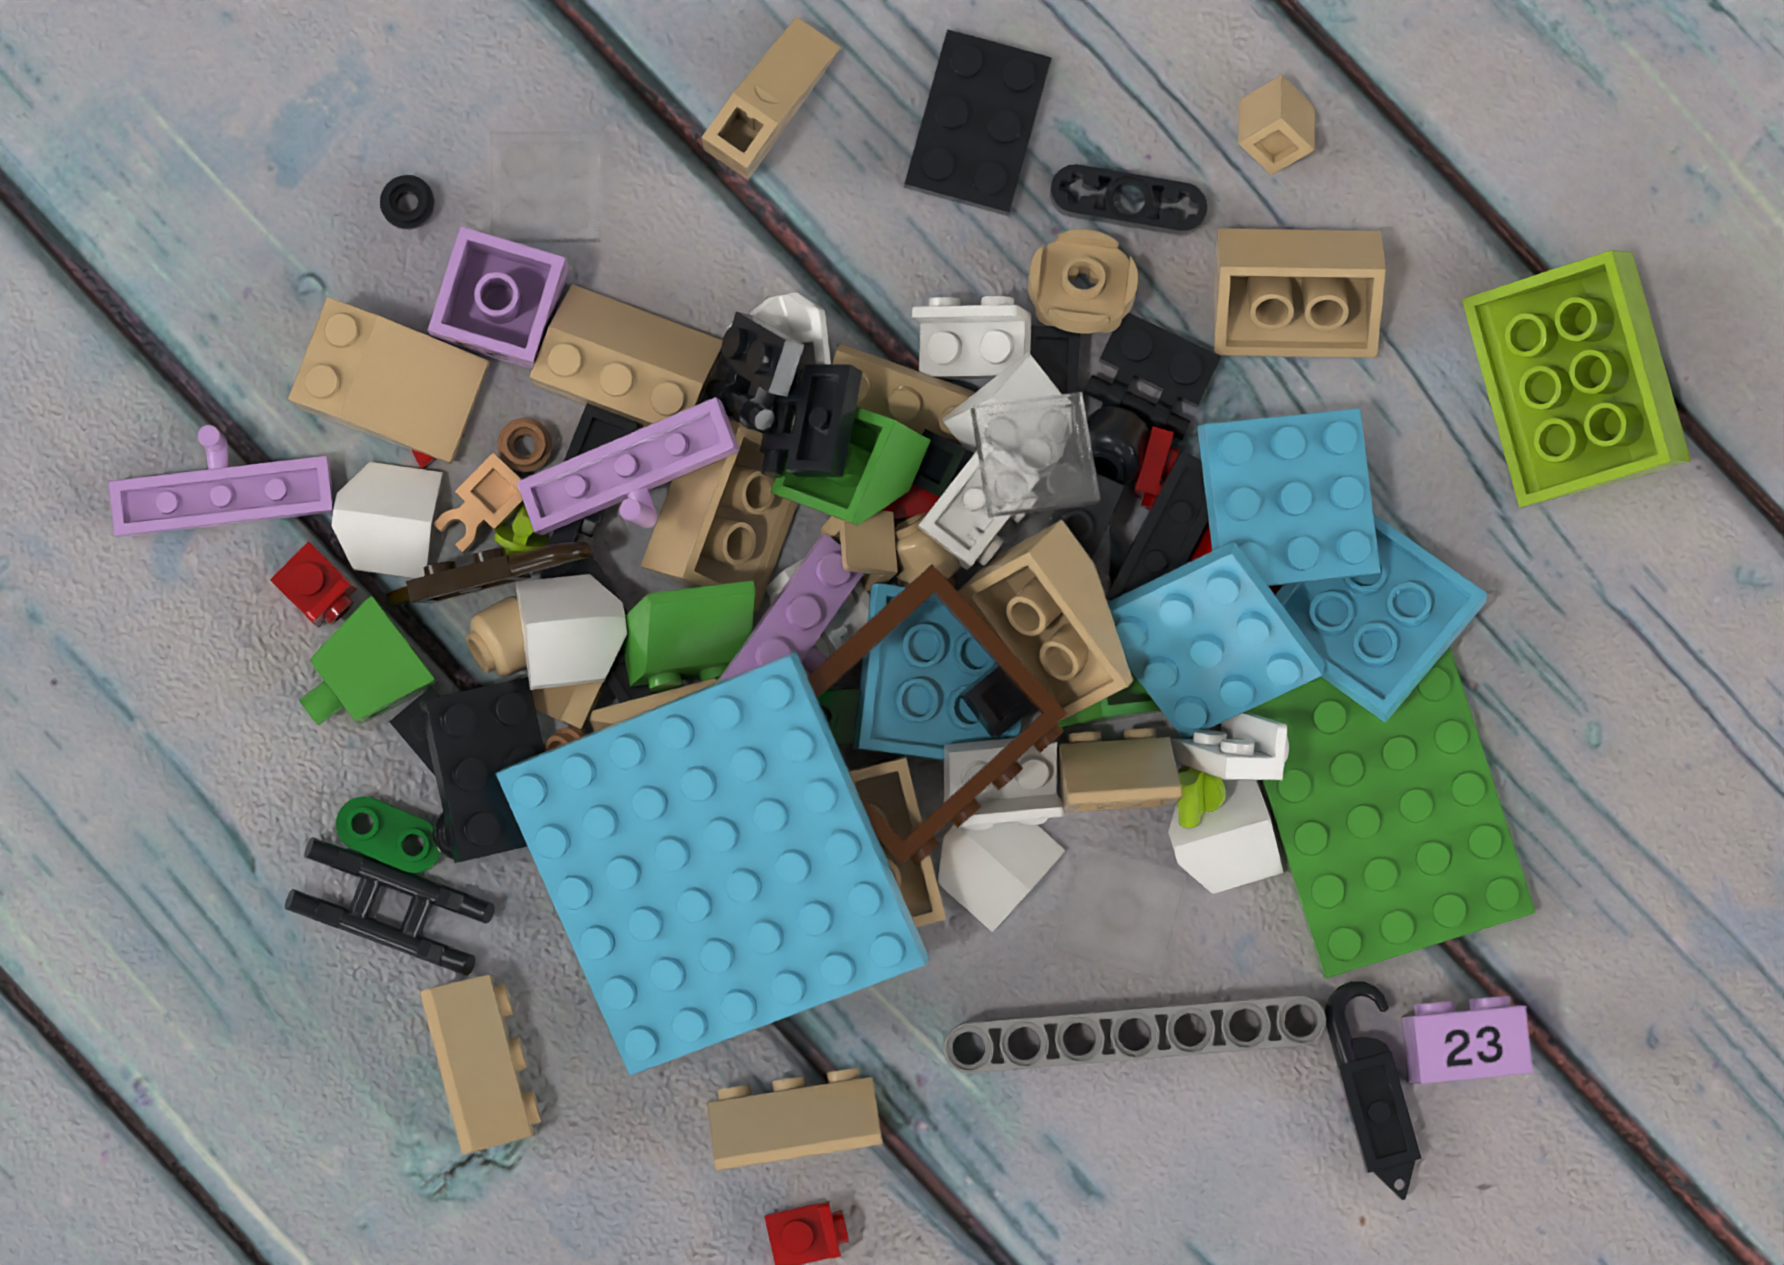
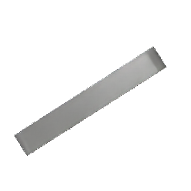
M1289 996L975 1022L953 1028L944 1040L943 1052L946 1061L959 1072L981 1073L1308 1045L1319 1039L1325 1030L1326 1016L1324 1009L1314 999L1306 996ZM1294 1005L1306 1007L1313 1017V1026L1310 1032L1302 1037L1290 1034L1284 1023L1287 1011ZM1241 1009L1252 1012L1258 1021L1256 1035L1251 1040L1245 1042L1234 1038L1229 1029V1021L1232 1015ZM1184 1014H1193L1198 1017L1204 1028L1201 1040L1192 1046H1185L1175 1038L1174 1024ZM1131 1018L1142 1021L1147 1026L1149 1032L1148 1041L1145 1046L1136 1051L1126 1049L1120 1043L1118 1037L1119 1028L1122 1023ZM1074 1023L1085 1024L1091 1029L1094 1036L1091 1049L1086 1054L1080 1056L1070 1053L1065 1048L1063 1042L1064 1032ZM1021 1027L1034 1031L1039 1040V1048L1036 1054L1027 1060L1015 1058L1008 1048L1010 1034ZM964 1032L977 1034L984 1044V1053L981 1059L970 1065L959 1062L954 1057L952 1051L955 1038Z

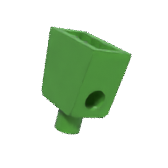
M370 596L312 656L310 662L324 681L301 697L299 701L318 726L343 707L361 725L424 693L431 686L434 688L439 682L378 601Z

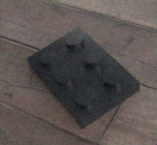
M947 29L904 188L1009 216L1052 57Z
M525 677L419 700L454 863L528 847L496 773L503 768L545 752L532 690H530L529 678Z

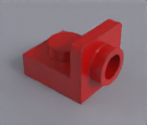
M1152 427L1150 430L1151 433L1143 465L1138 477L1135 479L1131 496L1142 499L1141 507L1150 510L1161 488V485H1159L1161 478L1166 479L1180 450L1170 447L1174 432L1157 427Z
M309 541L270 579L318 628L325 621L333 625L340 620L353 606L354 601L350 596L357 590Z
M829 1201L764 1215L775 1265H802L829 1258L841 1257L839 1245L849 1243L843 1211L832 1212Z

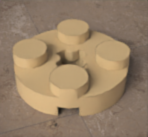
M1088 229L1068 230L1058 234L1057 241L1048 244L1044 249L1042 245L1035 252L1031 260L1028 276V293L1035 306V315L1038 320L1044 325L1055 326L1073 333L1090 334L1115 331L1121 325L1122 319L1130 312L1136 297L1138 270L1131 255L1130 259H1128L1125 253L1118 249L1119 242L1111 236ZM1078 273H1084L1089 275L1090 283L1097 285L1089 289H1079L1069 281H1075Z

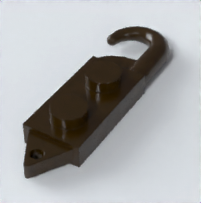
M587 542L552 544L513 555H507L505 548H495L473 554V564L456 567L455 561L431 564L423 567V577L406 581L407 586L386 593L388 607L409 603L432 604L531 578V572L568 562L588 559L593 555L594 549Z

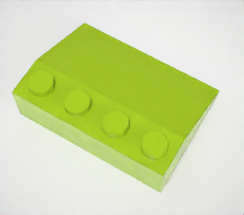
M1610 250L1462 299L1519 508L1638 478L1691 462L1633 252Z

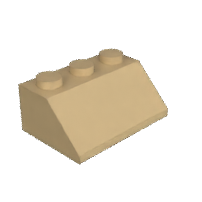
M1217 228L1214 268V353L1226 356L1377 358L1386 273L1381 231Z
M572 284L548 327L529 378L534 387L585 406L588 403L634 420L638 422L639 426L644 428L702 403L706 387L710 383L720 357L723 340Z
M729 420L740 452L672 480L640 567L689 588L753 581L755 587L754 611L758 612L798 503L770 493L776 478L761 474L764 454L760 452V445L763 434L754 429H748L739 422Z
M489 974L421 990L420 995L462 1155L535 1136L533 1124L540 1123L542 1120L534 1090L524 1092L519 1071L528 1067L520 1037L510 1038L505 1017L514 1015L506 983L496 985L494 975Z
M859 1067L827 1072L828 1084L806 1087L805 1076L772 1081L774 1092L758 1095L751 1094L750 1085L717 1090L719 1101L707 1103L715 1171L882 1145L872 1077L861 1078Z

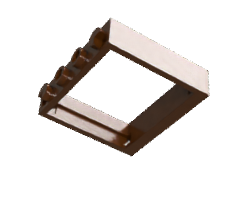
M933 564L807 676L816 699L934 594L1040 711L1041 715L903 840L857 791L880 846L898 865H902L908 858L915 865L924 860L941 844L934 835L949 821L958 828L982 807L976 800V797L991 783L999 791L1023 769L1016 760L1032 746L1039 753L1046 749L1064 732L1058 722L1068 714Z

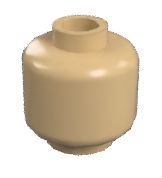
M925 512L909 517L894 526L898 573L894 576L900 587H907L933 564L945 579L954 586L956 581L953 575L962 567L959 564L960 560L917 527L927 515Z
M516 596L504 598L472 617L470 622L471 633L467 634L465 639L473 659L485 673L493 671L500 677H508L527 667L520 610Z

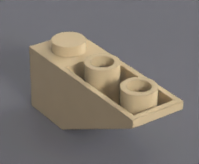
M796 16L732 93L702 136L704 150L749 180L840 51L841 46Z

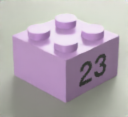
M460 226L427 331L432 338L454 347L532 370L548 327L555 316L567 278L569 266L566 258Z
M1510 996L1469 999L1470 1010L1455 1012L1454 1001L1414 1005L1415 1016L1401 1017L1408 1083L1425 1084L1533 1073L1526 1006H1511Z

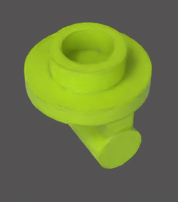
M524 503L521 505L513 525L500 526L496 529L494 540L503 546L502 548H505L507 555L544 547L549 544L547 538L533 532L534 530Z
M1183 765L1178 770L1182 798L1177 801L1178 823L1184 828H1194L1200 824V817L1205 812H1213L1224 803L1226 789L1221 778Z

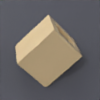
M1280 75L1240 100L1238 144L1266 171L1273 175L1315 150V108L1283 75Z
M880 510L858 526L832 516L821 527V536L826 533L841 545L843 569L850 572L864 573L865 591H871L872 584H886L898 573L893 512Z
M605 680L604 682L534 689L532 694L536 711L585 732L592 711L596 709L607 682Z

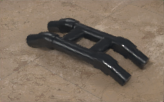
M314 837L310 838L305 848V858L359 877L360 881L349 909L292 889L287 896L285 910L468 976L473 971L476 961L474 955L421 936L432 905L487 924L491 921L495 912V905L492 902L402 871L391 865ZM381 886L412 897L401 928L370 917Z

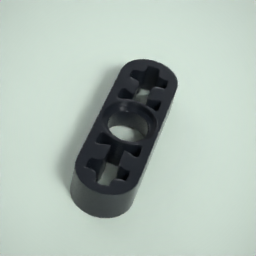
M1072 164L1063 167L1055 174L1050 188V199L1053 206L1065 216L1182 236L1195 232L1202 225L1207 213L1205 195L1198 187L1190 183L1085 165ZM1072 178L1082 179L1083 189L1098 192L1099 180L1109 182L1103 200L1105 211L1094 209L1097 197L1081 196L1078 204L1068 203V194L1059 191V187L1069 186ZM1126 185L1136 187L1144 197L1142 209L1131 215L1119 212L1113 204L1114 192ZM1153 190L1163 191L1160 203L1176 204L1179 196L1189 197V206L1197 209V214H1188L1184 223L1175 221L1176 215L1174 211L1161 208L1157 212L1158 220L1147 218L1153 205Z

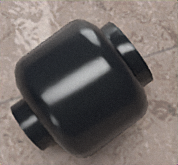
M1113 406L1099 408L1087 417L1073 448L1074 462L1128 485L1139 475L1151 432L1145 421L1130 410Z

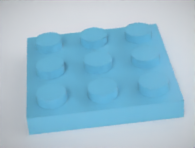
M1360 408L1197 426L1212 551L1235 541L1267 586L1381 573Z
M1374 514L1381 573L1284 584L1275 597L1325 662L1323 676L1320 677L1386 723L1487 602V593Z
M1235 541L1107 602L1129 669L1183 739L1194 736L1195 730H1207L1323 676L1325 662Z
M879 583L872 584L867 622L906 587ZM934 594L863 657L852 749L944 761L945 744L1016 738L1020 734L1021 719L1000 737L991 738L959 695L996 663Z

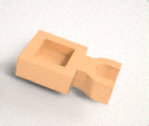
M492 453L455 491L464 503L459 508L448 510L441 514L433 525L443 533L453 522L465 524L466 534L455 544L465 554L475 544L479 528L485 522L496 531L524 503L517 484L521 479L498 456Z

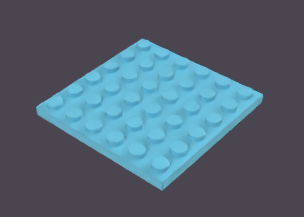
M796 651L503 768L496 773L629 1076L922 967L930 960Z

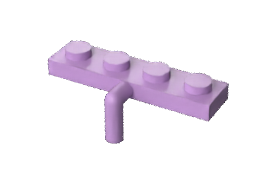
M715 397L522 479L517 484L533 530L539 535H544L619 502H622L619 507L622 518L642 528H651L657 522V513L648 490L740 452L724 405L720 399Z
M213 425L201 427L197 434L198 441L206 448L208 470L108 481L114 536L117 538L332 513L334 508L330 462L327 456L230 467L226 437Z
M826 533L817 539L716 683L795 651L802 666L807 669L805 671L806 676L810 675L827 659L813 645L864 574L843 569L841 545Z

